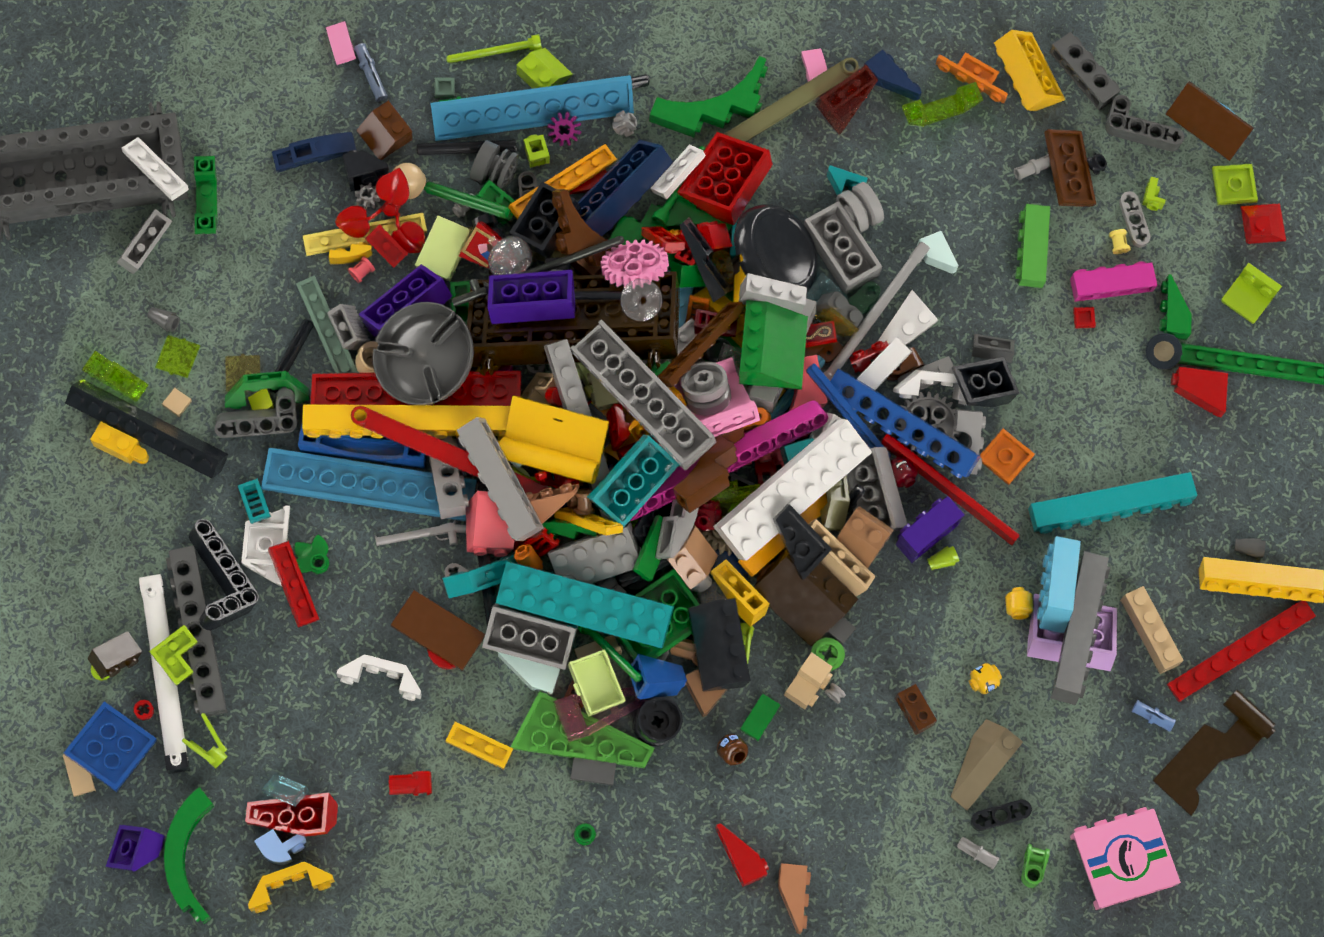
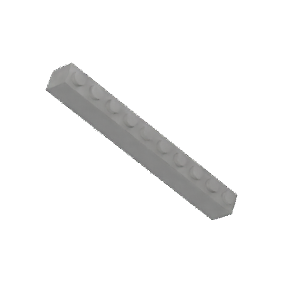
M565 339L545 345L544 349L563 408L591 416L568 340ZM604 453L602 454L599 473L595 483H588V487L592 491L609 473ZM595 505L598 516L612 520Z

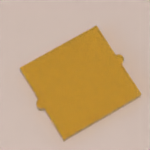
M833 307L826 310L822 309V311L817 312L815 315L822 322L834 321L836 334L841 337L851 336L859 330Z
M241 354V356H225L226 391H230L243 375L260 373V355L245 356Z

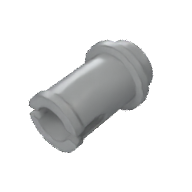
M454 203V207H452L454 214L459 218L466 216V212L471 209L458 203Z

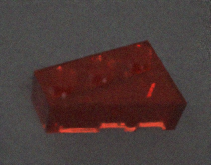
M865 65L821 96L815 103L839 135L855 115L878 79L869 67Z

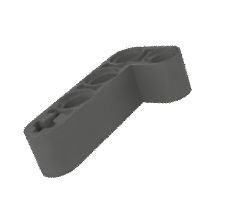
M1118 95L1114 98L1105 124V130L1109 135L1170 152L1177 151L1184 140V133L1180 129L1128 115L1131 105L1129 98L1124 95ZM1116 105L1122 106L1123 109L1117 108ZM1112 123H1117L1119 127L1113 126ZM1131 128H1136L1138 132H1134ZM1150 133H1155L1158 137H1153Z
M288 388L280 389L276 394V408L220 413L215 420V433L221 438L292 432L297 426L295 394ZM283 398H287L290 400V402L283 403L280 400ZM291 418L293 421L287 423L282 419ZM264 419H268L271 421V423L264 424L261 421ZM248 421L250 425L243 426L241 422Z

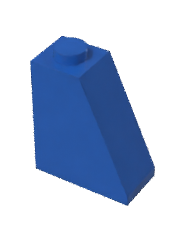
M640 654L637 655L631 664L642 676L640 682H635L631 678L638 699L675 696L686 684V675L681 665Z

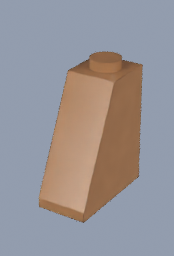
M699 669L686 675V686L702 717H705L728 689L703 692Z

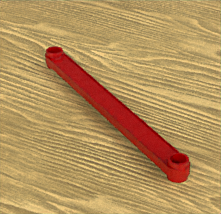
M357 406L351 411V420L356 425L479 478V471L470 462L467 451L364 406ZM358 410L364 411L367 415L366 419L357 421L354 417L355 412ZM515 473L525 493L532 492V494L540 493L543 489L550 488Z

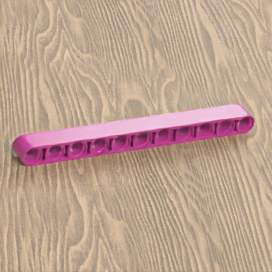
M809 401L745 433V437L734 443L737 449L735 452L737 462L726 469L730 473L822 427L828 421L827 413L817 401ZM699 459L686 471L681 466H678L630 521L636 520L675 500L673 488L688 476L695 468Z

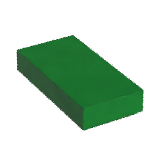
M762 694L740 730L759 741L779 709L780 704Z

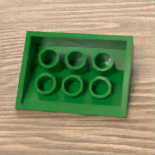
M747 300L739 384L802 389L808 316L770 302Z
M673 569L635 595L674 606L663 648L615 636V638L633 660H635L638 654L657 659L692 634L688 609L700 604L676 570Z

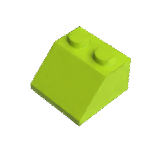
M546 48L530 52L517 64V75L532 89L562 85L573 75Z

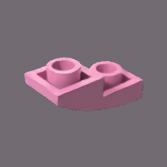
M345 21L326 27L336 64L339 65L356 59Z
M821 48L802 51L801 58L806 69L808 81L827 70Z

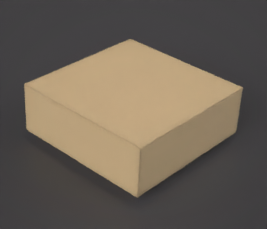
M174 388L164 400L162 406L180 417L192 400Z

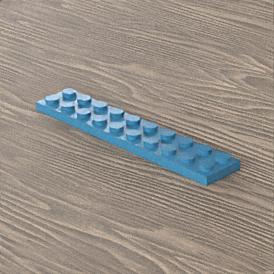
M630 75L430 103L435 141L548 126V124L555 125L551 118L555 117L559 121L558 113H561L563 119H565L566 112H569V120L575 115L577 118L574 122L612 117L621 111L634 113L632 79Z
M269 448L261 485L262 490L440 517L433 475L430 472ZM464 478L465 488H462L463 495L467 494L469 501L475 494L477 481ZM448 492V493H447V495H454V494H456V492ZM466 515L447 519L466 521Z

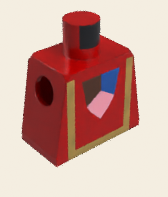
M484 222L477 223L459 254L461 258L489 269L493 268L496 262L506 268L512 259L511 256L503 252L507 242Z

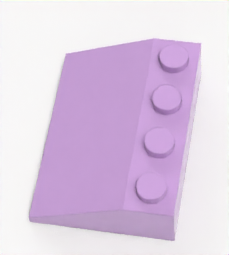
M1034 594V610L1031 613L1027 656L1058 662L1064 633L1039 628L1040 620L1037 619L1038 608L1041 607V602H1039V594ZM1102 606V612L1097 613V616L1100 617L1098 628L1094 629L1093 632L1097 634L1094 646H1090V651H1093L1090 664L1087 663L1086 667L1111 671L1117 655V608Z

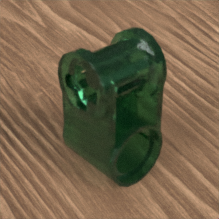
M867 282L856 294L848 299L849 305L855 306L862 315L864 313L867 314L879 299L880 286L875 282ZM867 291H868L869 293L873 291V292H874V295H873V294L867 295Z

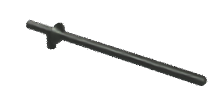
M622 236L612 238L522 273L548 272L551 269H557L624 243V238ZM472 279L469 282L472 292L451 299L454 307L488 295L489 284L482 281L484 287L480 288L477 279Z

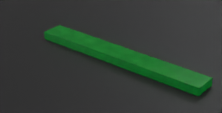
M1181 343L1182 356L1178 364L1324 385V364Z

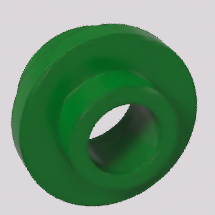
M586 823L578 825L574 831L576 842L584 846L591 844L596 836L595 829ZM587 831L589 833V837L582 838L581 832Z

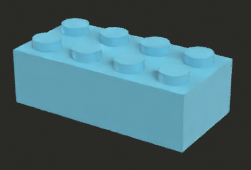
M1056 536L1053 544L1049 543L1047 555L1044 556L1043 567L1045 568V572L1042 573L1041 577L1043 590L1041 589L1039 594L1041 607L1038 608L1037 619L1040 620V629L1064 633L1074 608L1081 541Z

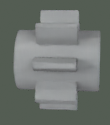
M625 111L617 113L612 123L614 131L618 135L624 134L626 137L634 134L637 126L636 117L632 113H625Z
M371 183L368 186L360 185V191H355V197L358 198L356 200L357 205H364L365 210L370 206L375 208V201L380 202L376 188L373 189Z

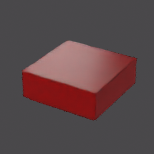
M1094 307L1073 308L1075 328L1096 327Z

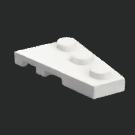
M912 290L878 341H887L889 345L898 337L905 345H908L937 323L938 319Z

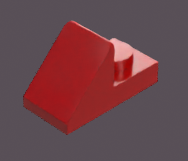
M614 403L606 413L607 421H609L608 428L612 451H617L632 435L629 431L632 423L625 422L626 415L623 412L622 405Z

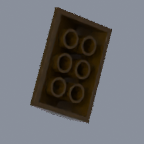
M786 548L753 586L770 603L769 608L810 646H813L842 619L858 600L821 562L804 580H801Z

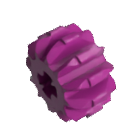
M566 112L565 119H563L561 113H558L559 121L552 117L551 120L555 125L548 124L547 126L550 129H554V131L548 133V136L555 134L556 137L552 140L553 143L559 138L561 139L560 146H563L564 140L567 141L568 146H571L569 138L576 142L578 141V138L573 134H581L580 130H575V127L581 126V123L573 124L577 117L574 115L569 120V112ZM560 125H569L570 128L568 130L570 132L568 134H561L559 132L561 130L559 128Z

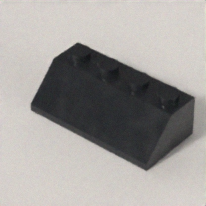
M736 599L714 600L689 608L688 614L702 691L743 688L751 679Z

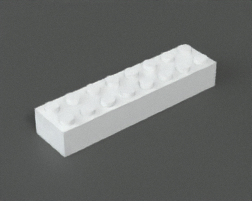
M838 419L713 527L737 558L747 561L779 533L773 518L787 504H790L801 514L869 456L872 451L847 419Z

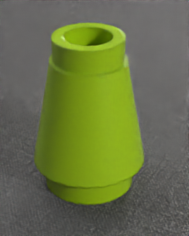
M946 546L927 559L931 570L954 566L956 562L960 561L954 546Z

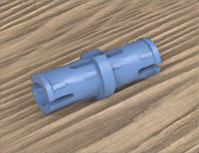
M1139 700L1136 701L1131 711L1147 719L1148 723H1154L1168 730V732L1172 730L1176 722L1175 719L1159 712L1160 709H1153Z

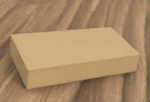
M63 755L74 797L96 791L92 775Z

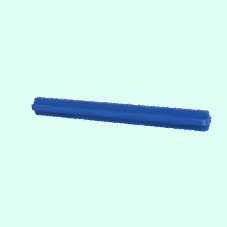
M816 364L810 365L806 369L807 374L841 415L850 422L870 449L884 447Z

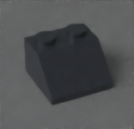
M351 150L343 154L344 168L351 192L360 190V185L368 186L371 183V187L376 186L378 180L383 175L389 173V167L386 162L364 150Z

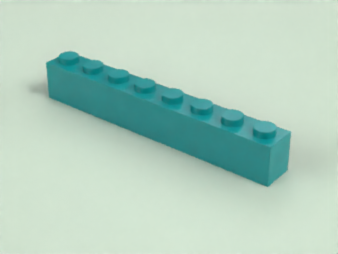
M1189 472L1031 503L1028 511L1034 532L1040 531L1041 534L1052 532L1053 528L1060 527L1061 530L1072 528L1073 524L1080 523L1081 526L1092 524L1093 520L1098 519L1101 522H1107L1112 520L1113 516L1120 515V518H1127L1132 516L1134 512L1140 511V514H1147L1152 512L1154 508L1160 507V510H1167L1172 508V505L1179 503L1180 506H1187L1192 504V501L1197 497V492L1192 474Z

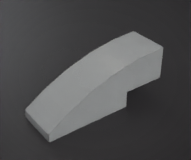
M676 499L673 500L670 517H663L655 558H674L686 542L693 528L698 508L688 513L677 503Z

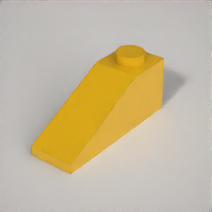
M724 560L711 570V575L726 598L736 599L738 615L750 627L766 615L770 603L727 560Z

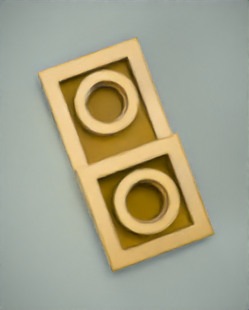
M364 242L351 244L350 251L342 248L329 250L330 264L354 263L361 261L362 257L368 258L372 256V246Z

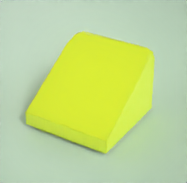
M261 389L248 397L252 410L274 408L267 389Z

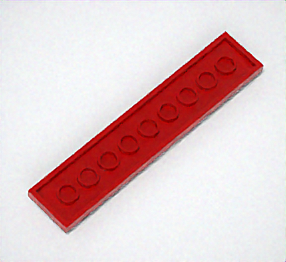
M470 371L464 383L455 393L445 400L431 405L511 406L512 396L521 397V371H494L491 376L489 371H486L485 376L480 374V371ZM375 373L312 374L311 405H411L401 402L388 394L379 383Z

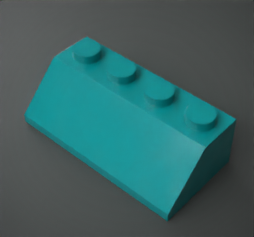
M643 434L587 498L613 521L620 523L624 527L679 464L649 435Z

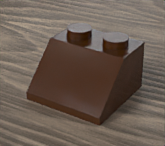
M389 100L374 109L356 130L380 160H383L413 140L412 130Z

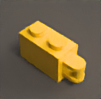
M103 422L99 423L90 439L94 447L129 464L132 461L139 464H146L149 461L147 451L140 446L137 439Z

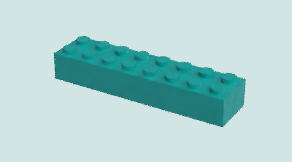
M506 562L496 603L658 648H663L674 609V606L513 562Z

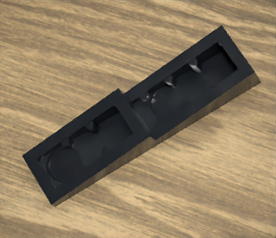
M687 218L680 224V228L714 303L724 296L731 287L708 257L713 252V249L692 220Z

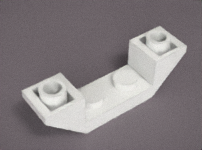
M915 370L893 389V392L899 393V397L911 399L912 395L919 396L920 380L924 384H933L934 381H941V385L953 387L954 383L952 398L959 400L958 404L967 405L955 375L952 373Z
M364 654L337 670V677L341 678L340 681L350 685L353 684V681L359 683L363 667H366V671L378 674L379 671L387 673L386 676L393 679H399L400 676L402 681L399 693L403 694L402 697L410 701H415V698L421 699V690L406 665Z

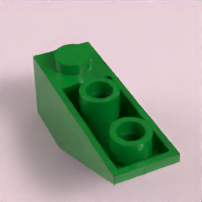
M1168 274L1165 281L1161 283V293L1167 294V300H1161L1160 312L1167 314L1160 320L1159 329L1163 333L1174 335L1177 339L1187 340L1191 335L1192 314L1172 275Z

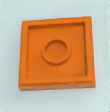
M1004 428L980 454L982 464L1008 485L1035 455Z

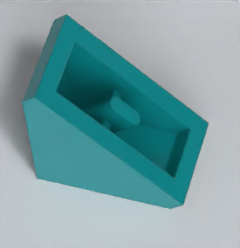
M805 438L780 447L784 465L815 439Z

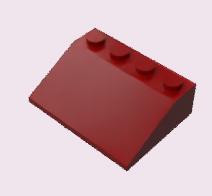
M716 132L704 150L706 156L687 176L677 192L680 196L712 217L734 225L773 164L770 150Z

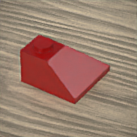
M1280 203L1241 206L1247 244L1286 241Z

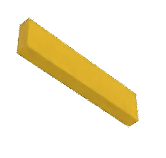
M568 507L560 508L554 513L555 518L605 536L623 532V525L594 514L578 515Z

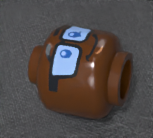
M727 734L718 742L717 753L727 764L738 765L745 761L748 755V746L740 736Z

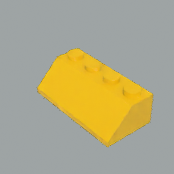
M1011 30L994 42L997 48L996 52L1003 60L1005 71L1011 76L1014 82L1013 87L1019 93L1024 108L1029 111H1038L1066 100L1031 32Z

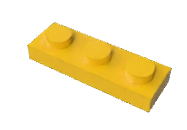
M454 722L446 739V743L502 769L505 768L513 752V748L457 722Z

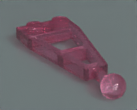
M634 687L622 688L624 697L634 695L636 701L621 709H618V706L610 708L612 714L588 727L578 705L582 700L577 694L555 700L554 706L567 740L571 742L587 737L641 707L645 700L636 697Z

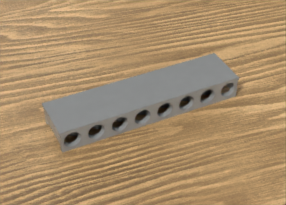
M600 320L598 326L579 343L570 347L572 354L686 471L717 443L714 435L635 353Z

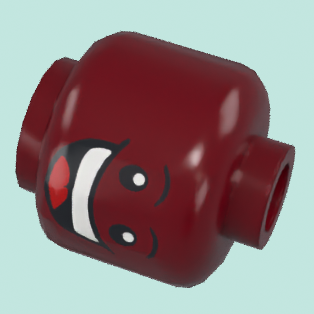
M896 457L890 461L897 487H911L916 482L915 479L918 475L915 466L905 457Z

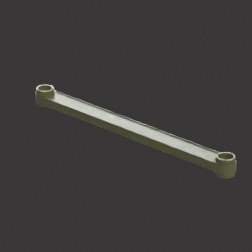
M854 58L842 60L724 134L748 142L854 76L859 69L858 62ZM845 64H851L853 71H848L845 68Z

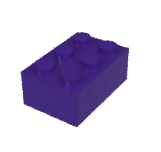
M949 496L943 500L941 498L936 500L928 512L924 510L915 518L916 521L913 525L908 523L900 530L901 533L897 536L898 541L895 545L911 563L955 529L963 519L965 514Z

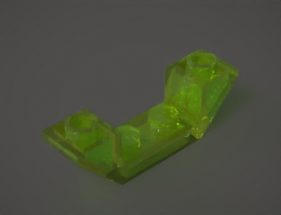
M974 82L958 87L955 95L922 104L920 99L902 105V110L908 124L926 126L965 113L982 102L983 97L977 83Z

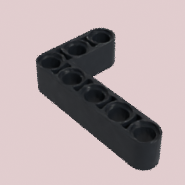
M206 519L196 521L189 533V539L226 594V597L209 604L199 618V623L204 629L214 630L250 613L257 603L259 595L214 526Z

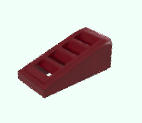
M696 309L694 333L698 334L717 313ZM738 320L731 324L730 330H727L720 336L736 337Z

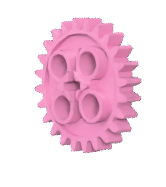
M634 240L633 243L626 241V245L620 244L618 248L612 247L611 251H606V256H602L601 261L602 275L605 276V280H609L610 284L616 282V287L624 284V288H627L629 285H632L633 289L636 285L644 287V283L651 285V280L659 281L658 276L664 277V272L668 271L667 267L669 266L667 252L664 251V247L660 248L659 244L653 246V241L646 244L645 240H642L640 243L637 240Z

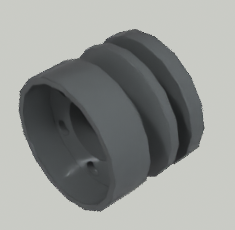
M486 140L474 160L470 179L484 184L490 178L495 185L505 191L515 176L519 154L513 152L510 155V150L505 149L499 156L500 146Z

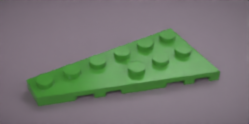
M539 691L511 745V748L514 750L610 762L638 768L646 767L655 749L592 716L588 717L586 713Z

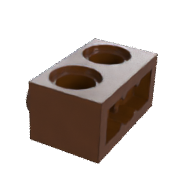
M916 684L899 692L894 698L915 735L934 726L937 722Z

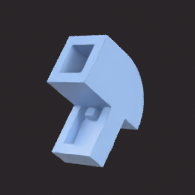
M272 829L256 839L255 843L269 862L284 865L293 862L289 853L293 852V854L300 852L305 848L304 844L307 841L304 836L297 834L282 843Z

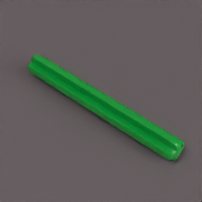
M428 181L424 187L428 194L504 219L508 218L510 210L506 206Z

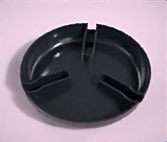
M772 204L754 206L740 216L735 227L734 245L736 255L742 254L743 261L739 262L745 276L749 273L807 287L808 292L816 278L818 258L813 239L800 219L792 212Z

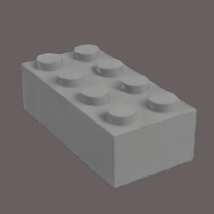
M839 201L804 220V225L813 239L816 251L844 294L853 291L880 275L882 265Z
M631 521L623 527L622 533L607 536L600 533L597 536L589 535L550 550L548 555L555 573L591 584L633 570L641 547L632 533L633 526Z
M495 603L492 607L482 648L565 670L568 666L578 626Z

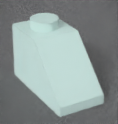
M942 231L919 239L918 244L923 242L930 248L923 258L926 264L949 273L956 272L958 264Z

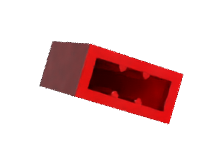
M1179 367L1172 374L1171 385H1174L1175 393L1217 417H1222L1226 412L1228 373Z

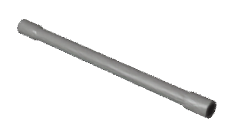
M919 242L902 269L827 371L824 372L829 381H831L837 369L842 368L913 269L924 258L930 249L928 245Z

